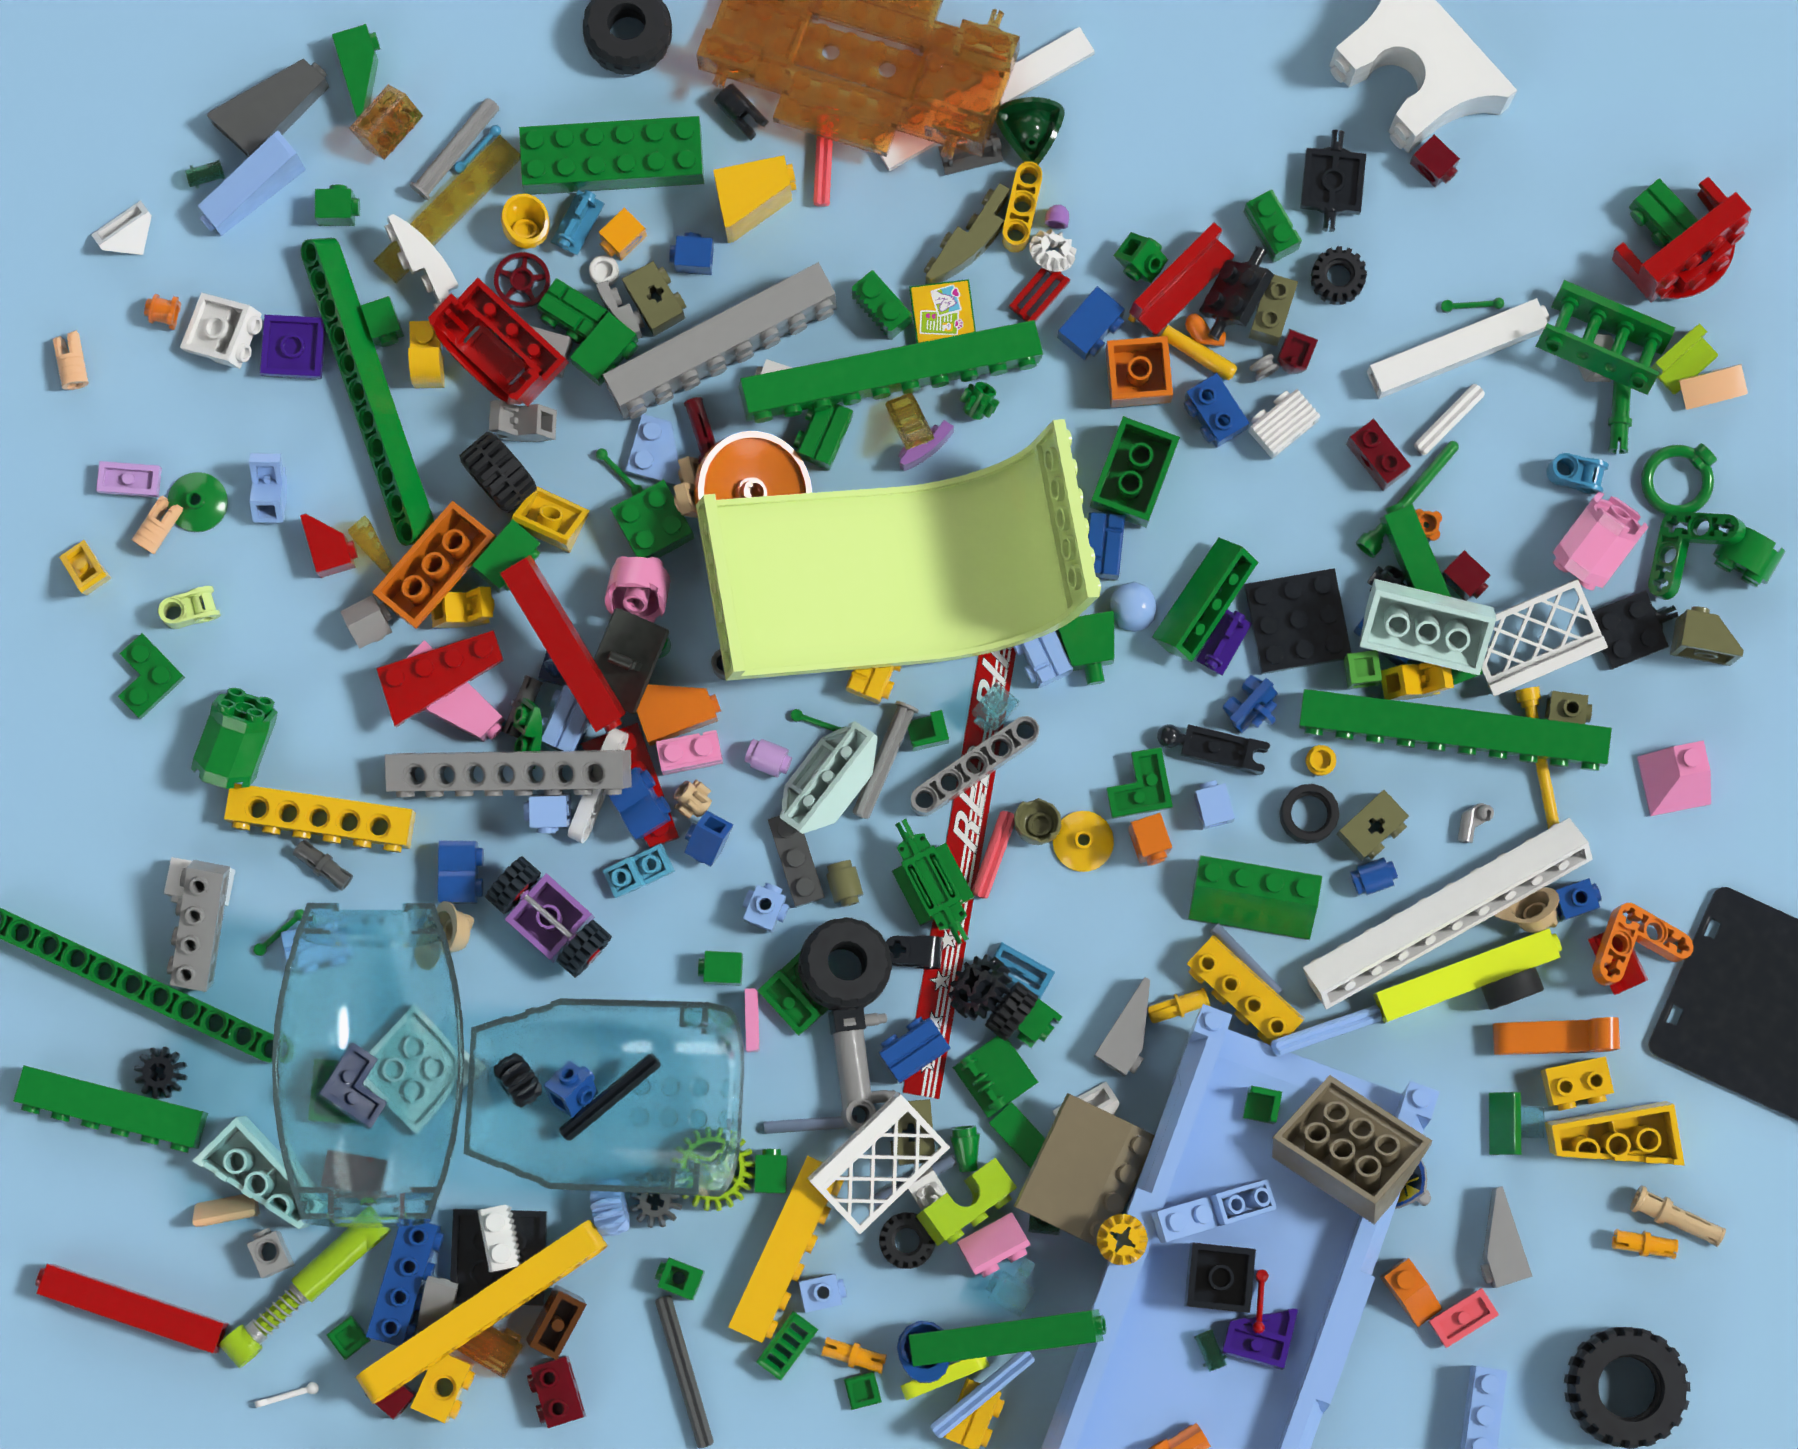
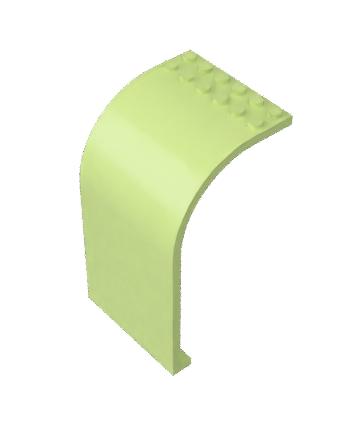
M1065 419L1053 420L1028 447L1016 455L982 470L946 480L900 487L716 500L715 494L703 495L696 504L726 681L962 659L1032 641L1058 630L1077 618L1100 597L1101 583L1095 575V553L1089 544V523L1083 514V492L1078 488L1077 484L1078 467L1076 460L1072 458L1070 448L1072 436L1066 428Z

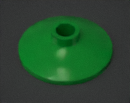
M202 472L189 473L182 476L173 484L168 494V509L177 504L183 507V512L175 523L182 529L190 532H204L214 528L222 521L228 508V496L224 486L212 475ZM199 495L201 497L200 503L192 505L190 502L191 498Z

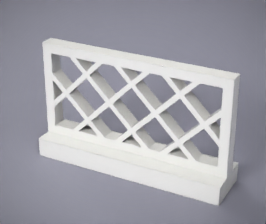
M1579 580L1570 581L1495 614L1496 621H1500L1498 626L1493 628L1495 634L1487 649L1482 672L1491 694L1495 697L1608 648ZM1572 588L1575 589L1579 598L1574 611L1558 605L1562 593ZM1556 596L1554 603L1547 600ZM1543 602L1552 606L1546 623L1529 617L1535 604ZM1581 605L1586 615L1578 612ZM1528 608L1526 615L1518 613L1519 611ZM1556 608L1572 614L1566 631L1550 625ZM1512 614L1524 618L1517 635L1501 629L1505 618ZM1576 616L1587 619L1593 632L1581 637L1570 633ZM1528 620L1544 626L1538 643L1521 637ZM1548 628L1564 634L1560 646L1554 649L1542 645ZM1499 633L1515 638L1509 655L1493 649ZM1568 636L1576 638L1566 643ZM1520 640L1536 646L1531 659L1522 661L1513 657ZM1540 648L1547 651L1538 655ZM1491 653L1507 658L1503 671L1491 675L1487 667ZM1511 661L1519 663L1509 668Z
M896 1092L807 1179L853 1228L861 1234L926 1172L950 1146L900 1093ZM908 1111L916 1120L915 1133H898V1120ZM894 1125L893 1133H885ZM920 1125L927 1133H920ZM880 1137H893V1155H875V1143ZM898 1137H915V1155H897ZM920 1137L933 1138L940 1145L931 1156L919 1155ZM871 1147V1154H864ZM858 1158L871 1159L870 1177L852 1176L853 1163ZM875 1159H893L892 1177H874ZM897 1159H914V1172L909 1177H896ZM919 1160H926V1161L919 1167ZM848 1169V1176H841ZM835 1180H848L847 1198H834L826 1189ZM852 1181H870L869 1199L852 1198ZM874 1181H892V1194L886 1199H874ZM896 1181H904V1182L896 1189ZM838 1202L847 1203V1211ZM852 1203H869V1216L858 1224L851 1216ZM874 1203H881V1204L873 1211V1209H874Z

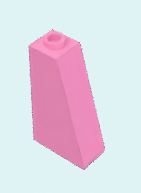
M424 640L407 658L434 649ZM468 682L424 710L483 742L487 738L490 740L494 739L504 728L501 725L505 721L502 715Z

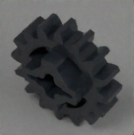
M985 954L982 960L975 956L971 965L965 962V970L963 972L957 971L955 974L959 978L957 981L950 983L954 988L953 991L948 993V996L953 999L950 1005L964 1018L969 1017L973 1021L976 1020L978 1015L985 1019L989 1010L995 1013V1005L997 1003L1004 1004L1003 994H1008L1011 991L1006 987L1007 984L1012 982V978L1008 976L1010 970L997 957L991 958L988 954Z

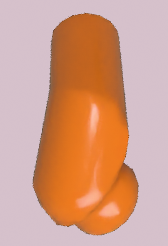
M1194 313L1186 318L1185 327L1194 341L1204 345L1224 346L1226 340V333L1224 331L1219 341H1215L1208 337L1207 334L1210 328L1200 315Z

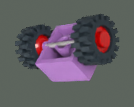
M521 856L498 877V880L487 891L485 898L503 914H506L515 907L505 920L553 963L556 961L576 978L600 955L612 936L593 920L595 917L547 873L531 889L540 877L541 872Z

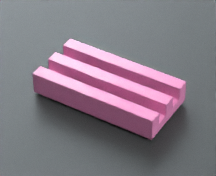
M755 988L745 989L747 1053L760 1051L758 991Z

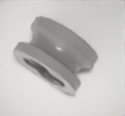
M1273 354L1264 356L1249 367L1251 372L1254 371L1256 373L1255 379L1257 381L1270 376L1280 368L1278 363L1275 364L1273 362Z

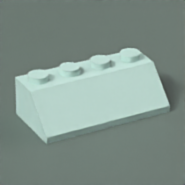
M1374 579L1365 610L1359 646L1480 675L1496 622L1494 607Z

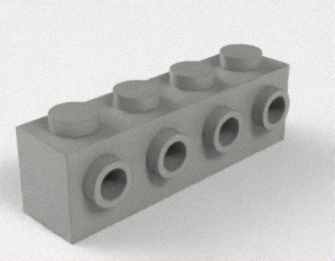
M193 860L187 868L182 870L180 886L184 887L183 897L178 899L175 912L176 916H180L179 925L174 928L171 944L175 945L174 956L170 957L167 966V974L171 975L170 985L207 992L214 982L230 866Z

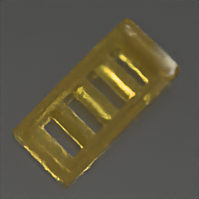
M913 393L902 395L885 403L890 421L906 450L934 439L933 433Z
M366 515L348 529V534L382 572L387 575L393 569V565L370 520Z

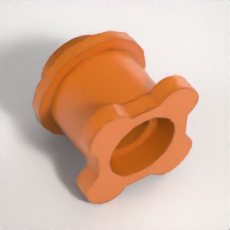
M154 294L152 299L148 298L146 301L144 316L148 317L149 323L153 324L155 321L169 325V329L175 330L181 309L179 297L173 296L172 300L160 298L158 294Z

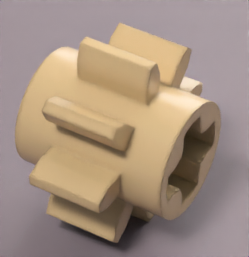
M697 779L693 784L685 781L674 793V799L678 801L674 808L687 818H690L692 815L700 817L711 805L712 800L707 796L711 790Z

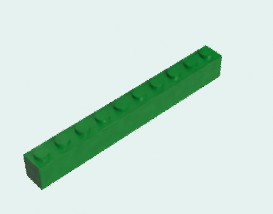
M1035 320L744 377L740 378L738 388L746 421L755 420V423H764L772 420V416L784 414L785 417H794L800 415L802 410L814 408V411H824L831 408L832 404L843 402L844 405H853L861 402L862 398L873 396V399L878 400L889 397L892 392L902 391V393L908 394L920 390L922 386L931 385L932 388H939L948 385L949 381L961 379V382H969L977 379L978 375L990 373V376H999L1008 372L1007 369L1019 367V370L1032 369L1040 362L1043 351Z
M1308 689L1303 691L1299 728L1305 729L1304 734L1312 736H1323L1324 731L1335 733V738L1353 740L1354 735L1366 737V742L1384 744V739L1396 740V746L1414 748L1415 743L1427 744V750L1445 752L1446 747L1458 748V754L1472 756L1476 755V751L1489 752V758L1507 759V755L1519 756L1520 762L1537 763L1538 759L1550 760V765L1557 767H1568L1569 762L1581 764L1580 769L1599 771L1600 766L1605 767L1608 764L1612 732L1611 727Z

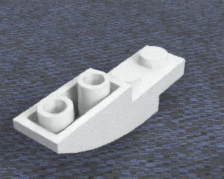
M392 214L387 217L389 224L384 227L390 241H397L401 252L397 253L398 259L403 269H410L412 275L422 270L424 271L425 275L421 276V280L427 293L433 291L437 303L433 304L436 310L450 295L449 292L458 288L459 285L451 269L436 248L408 222Z

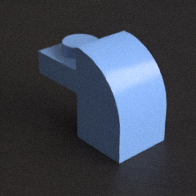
M250 453L249 466L252 489L249 501L253 522L283 523L286 509L287 476L286 467L282 465L281 454Z

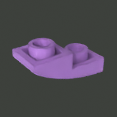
M943 420L940 426L935 424L930 429L925 438L929 441L927 444L919 438H916L912 444L907 442L898 455L901 459L899 462L900 469L903 471L909 470L930 458L948 441L954 433V426Z

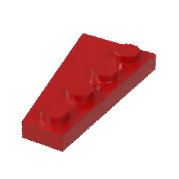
M492 630L376 669L394 726L398 727L410 717L421 713L434 702L456 691L455 689L468 681L474 680L504 660L495 632Z
M638 723L619 729L629 734L625 750H631V769L637 767L641 768L642 771L647 770L656 783L653 786L658 798L660 796L664 797ZM607 734L580 743L584 751L601 750ZM670 812L668 814L671 821L644 837L650 848L679 838Z

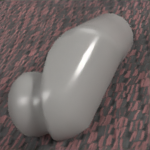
M1479 803L1464 811L1460 820L1457 841L1473 843L1475 827L1493 818V808L1490 805Z

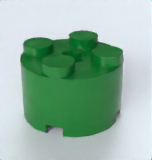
M1732 525V528L1727 529L1725 533L1728 534L1729 531H1734L1735 527ZM1746 527V534L1741 542L1736 545H1718L1713 556L1717 558L1714 562L1717 567L1729 573L1735 569L1743 574L1741 580L1757 587L1761 583H1768L1786 551L1781 548L1777 552L1773 549L1776 544L1774 541Z

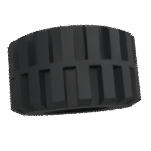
M487 431L459 455L461 463L493 502L507 513H510L537 490L535 481L528 471L493 433Z

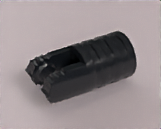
M733 83L726 86L714 99L719 108L750 140L756 136V133L743 119L746 115L750 114L755 122L763 127L769 123Z

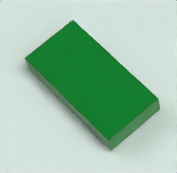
M1521 1092L1489 1093V1155H1521Z
M1010 1102L989 1124L1031 1169L1045 1138L1020 1110Z

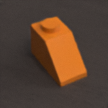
M1409 1258L1402 1259L1380 1276L1381 1280L1417 1328L1442 1310L1430 1286Z

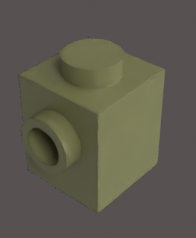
M1551 691L1547 695L1544 719L1579 724L1589 723L1592 716V704H1588L1589 695Z

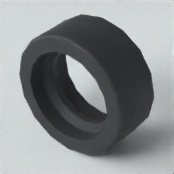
M1316 784L1300 785L1291 790L1282 801L1279 812L1280 823L1286 834L1295 841L1305 844L1317 843L1328 837L1337 826L1339 819L1338 803L1333 794L1323 786ZM1303 796L1317 797L1327 808L1326 822L1316 831L1307 832L1301 830L1292 820L1291 810L1293 804Z
M1536 967L1482 986L1481 989L1489 1009L1493 1010L1544 990Z

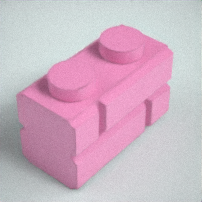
M716 730L703 732V735L697 733L656 741L663 776L723 764Z

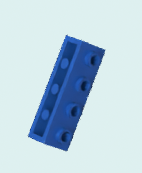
M402 1215L366 1337L400 1346L415 1336L417 1324H413L416 1311L420 1312L425 1281L428 1276H433L435 1264L431 1263L434 1251L439 1252L443 1243L444 1234L440 1233L442 1226Z

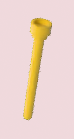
M1539 686L1516 690L1517 703L1521 704V709L1525 708L1526 717L1539 718L1537 711L1539 699H1541ZM1538 759L1535 765L1549 829L1552 825L1559 823L1548 762L1546 759Z

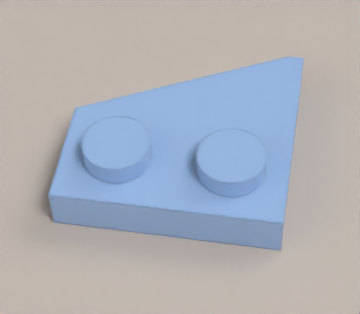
M642 414L626 473L656 482L664 479L666 484L671 486L680 484L681 481L678 475L680 469L671 421Z

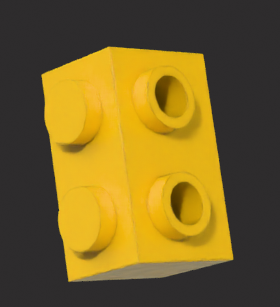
M1606 1056L1540 1070L1548 1107L1557 1105L1558 1111L1576 1108L1575 1101L1584 1099L1588 1100L1589 1105L1607 1101L1606 1095L1614 1093Z

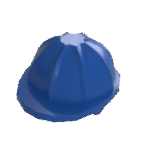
M918 1321L905 1328L898 1339L897 1351L903 1369L910 1378L920 1383H932L939 1380L946 1373L950 1363L944 1362L913 1367L909 1335L944 1330L934 1322Z

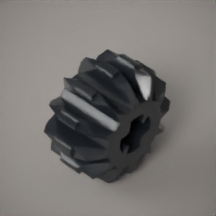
M163 1047L160 1055L156 1048H150L151 1059L141 1054L139 1058L145 1063L144 1067H134L135 1071L143 1074L135 1079V1083H145L141 1092L148 1094L152 1090L153 1099H159L162 1092L165 1098H171V1087L180 1092L182 1087L177 1083V1080H187L188 1078L187 1075L179 1073V1070L187 1067L185 1062L176 1063L180 1058V1053L174 1052L169 1056L170 1050L168 1047ZM165 1066L166 1068L163 1072L166 1077L164 1079L157 1078L156 1080L158 1073L155 1071L156 1068H164Z
M513 1053L510 1056H506L499 1061L500 1063L494 1066V1076L508 1098L516 1106L522 1108L527 1104L529 1105L542 1094V1085L519 1054Z

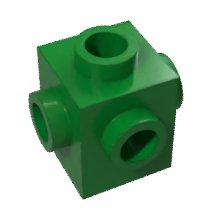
M1130 232L1113 255L1125 268L1123 273L1135 282H1138L1140 279L1152 283L1168 262L1166 256L1161 252L1162 246L1157 241Z

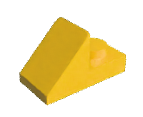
M82 540L59 556L82 594L89 595L111 579V576L100 564L85 540Z

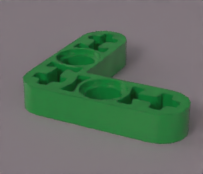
M1678 511L1667 514L1660 526L1648 581L1649 591L1663 600L1673 598L1680 588L1689 543L1736 545L1742 541L1746 534L1745 524L1730 514ZM1708 521V531L1704 535L1698 536V526L1702 522ZM1679 523L1683 524L1684 526H1687V530L1684 528H1675V530L1673 531L1672 528L1673 526H1676ZM1732 525L1735 527L1734 531H1729L1728 534L1719 530V527L1723 529H1730ZM1675 548L1676 556L1674 560L1670 563H1665V554L1668 550ZM1668 581V585L1663 586L1662 589H1660V585Z

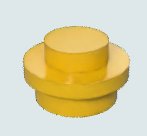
M1325 745L1314 746L1306 755V766L1314 775H1327L1336 766V755L1331 748Z

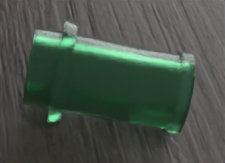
M220 160L197 167L190 165V169L185 170L189 186H196L197 189L200 188V184L225 178Z
M1213 1329L1194 1337L1205 1361L1203 1366L1207 1367L1209 1372L1227 1365L1225 1362L1227 1356L1222 1355Z

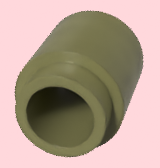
M851 860L827 866L829 873L826 876L834 903H841V907L859 903L858 897L864 894L856 866H852Z

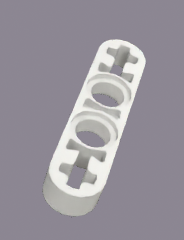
M616 728L612 729L607 734L601 750H625L629 734ZM595 764L592 776L597 781L601 780L603 771L600 766ZM592 789V795H582L568 830L569 838L580 843H584L588 839L606 795H603V789Z

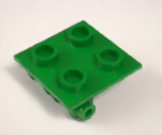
M999 1036L994 1037L952 1067L988 1118L1038 1083L1008 1039L1004 1041Z

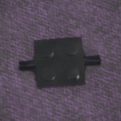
M1332 130L1331 147L1324 149L1306 148L1300 209L1317 210L1324 213L1322 230L1326 232L1329 220V232L1335 231L1336 215L1341 213L1360 215L1366 154L1350 152L1344 149L1343 138L1345 132L1342 130L1338 133V141V130Z
M1256 246L1247 262L1240 263L1226 260L1221 268L1218 277L1199 309V312L1205 317L1216 320L1207 334L1211 339L1219 341L1225 327L1228 325L1247 326L1274 277V274L1268 268L1259 267L1267 254V251L1263 248Z
M1645 590L1592 611L1608 648L1601 650V652L1605 656L1610 670L1669 647L1663 633L1662 623L1678 618V612L1666 616L1667 613L1676 610L1675 606L1672 605L1657 612L1652 606L1648 593Z

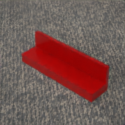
M1213 222L1133 302L1129 313L1153 335H1157L1219 274L1226 260H1233L1234 254L1218 240L1223 230L1216 223Z

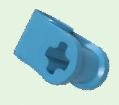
M1562 453L1548 464L1546 474L1548 479L1556 485L1596 495L1598 492L1603 493V488L1601 487L1604 471L1608 470L1609 464L1599 459ZM1557 463L1566 464L1569 468V475H1561L1557 470Z

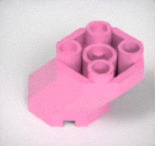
M1598 492L1592 498L1588 506L1552 552L1556 557L1553 563L1559 570L1566 573L1570 572L1578 578L1579 583L1583 587L1592 591L1596 586L1603 588L1648 529L1645 522L1642 526L1638 523L1641 516L1637 511L1616 497L1611 496L1608 501L1602 499L1604 493Z

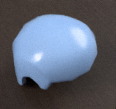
M1130 582L1120 585L1113 591L1109 605L1110 611L1114 612V618L1119 627L1136 632L1146 629L1154 621L1157 605L1153 593L1147 586L1137 582Z

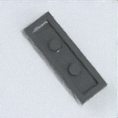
M780 816L768 819L795 907L825 899L805 834L800 833L780 819Z

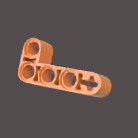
M1603 1017L1589 1020L1494 1023V1055L1616 1051L1620 1049L1619 1018Z

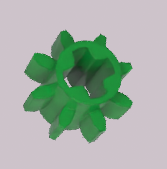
M977 382L975 386L969 384L959 399L965 403L963 411L969 417L977 420L983 419L984 416L990 418L1000 401L994 399L996 395L995 389L984 382Z

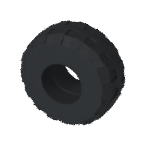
M591 0L584 12L583 37L589 54L601 67L616 74L635 75L650 70L664 58L671 43L672 22L669 10L662 0ZM624 17L636 18L645 26L639 36L628 40L615 37L610 32V29L617 20Z
M848 917L832 919L818 926L805 940L798 959L799 978L806 993L817 1004L832 1011L855 1010L871 1004L885 989L892 970L890 949L882 934L870 926L869 923ZM837 949H846L853 952L861 963L862 972L860 977L846 981L837 978L828 966L829 954Z

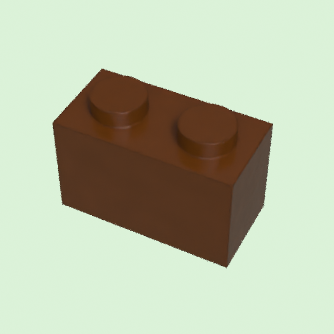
M555 1284L526 1338L528 1345L557 1360L587 1305L584 1299Z

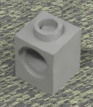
M270 1228L264 1229L252 1235L254 1241L247 1243L261 1278H268L294 1266L280 1231L271 1232ZM267 1243L274 1244L277 1249L275 1258L270 1261L266 1260L262 1255L263 1247Z

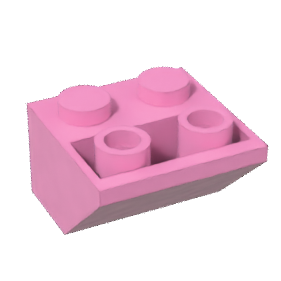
M1012 1212L957 1242L973 1274L981 1273L983 1278L999 1270L1000 1267L997 1263L1008 1258L1010 1263L1027 1255L1028 1253L1025 1248L1031 1245Z

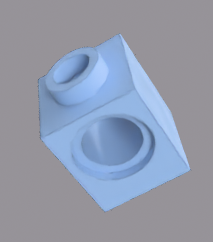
M1217 780L1200 784V790L1195 791L1194 798L1203 830L1232 823L1235 817L1226 783L1218 785Z

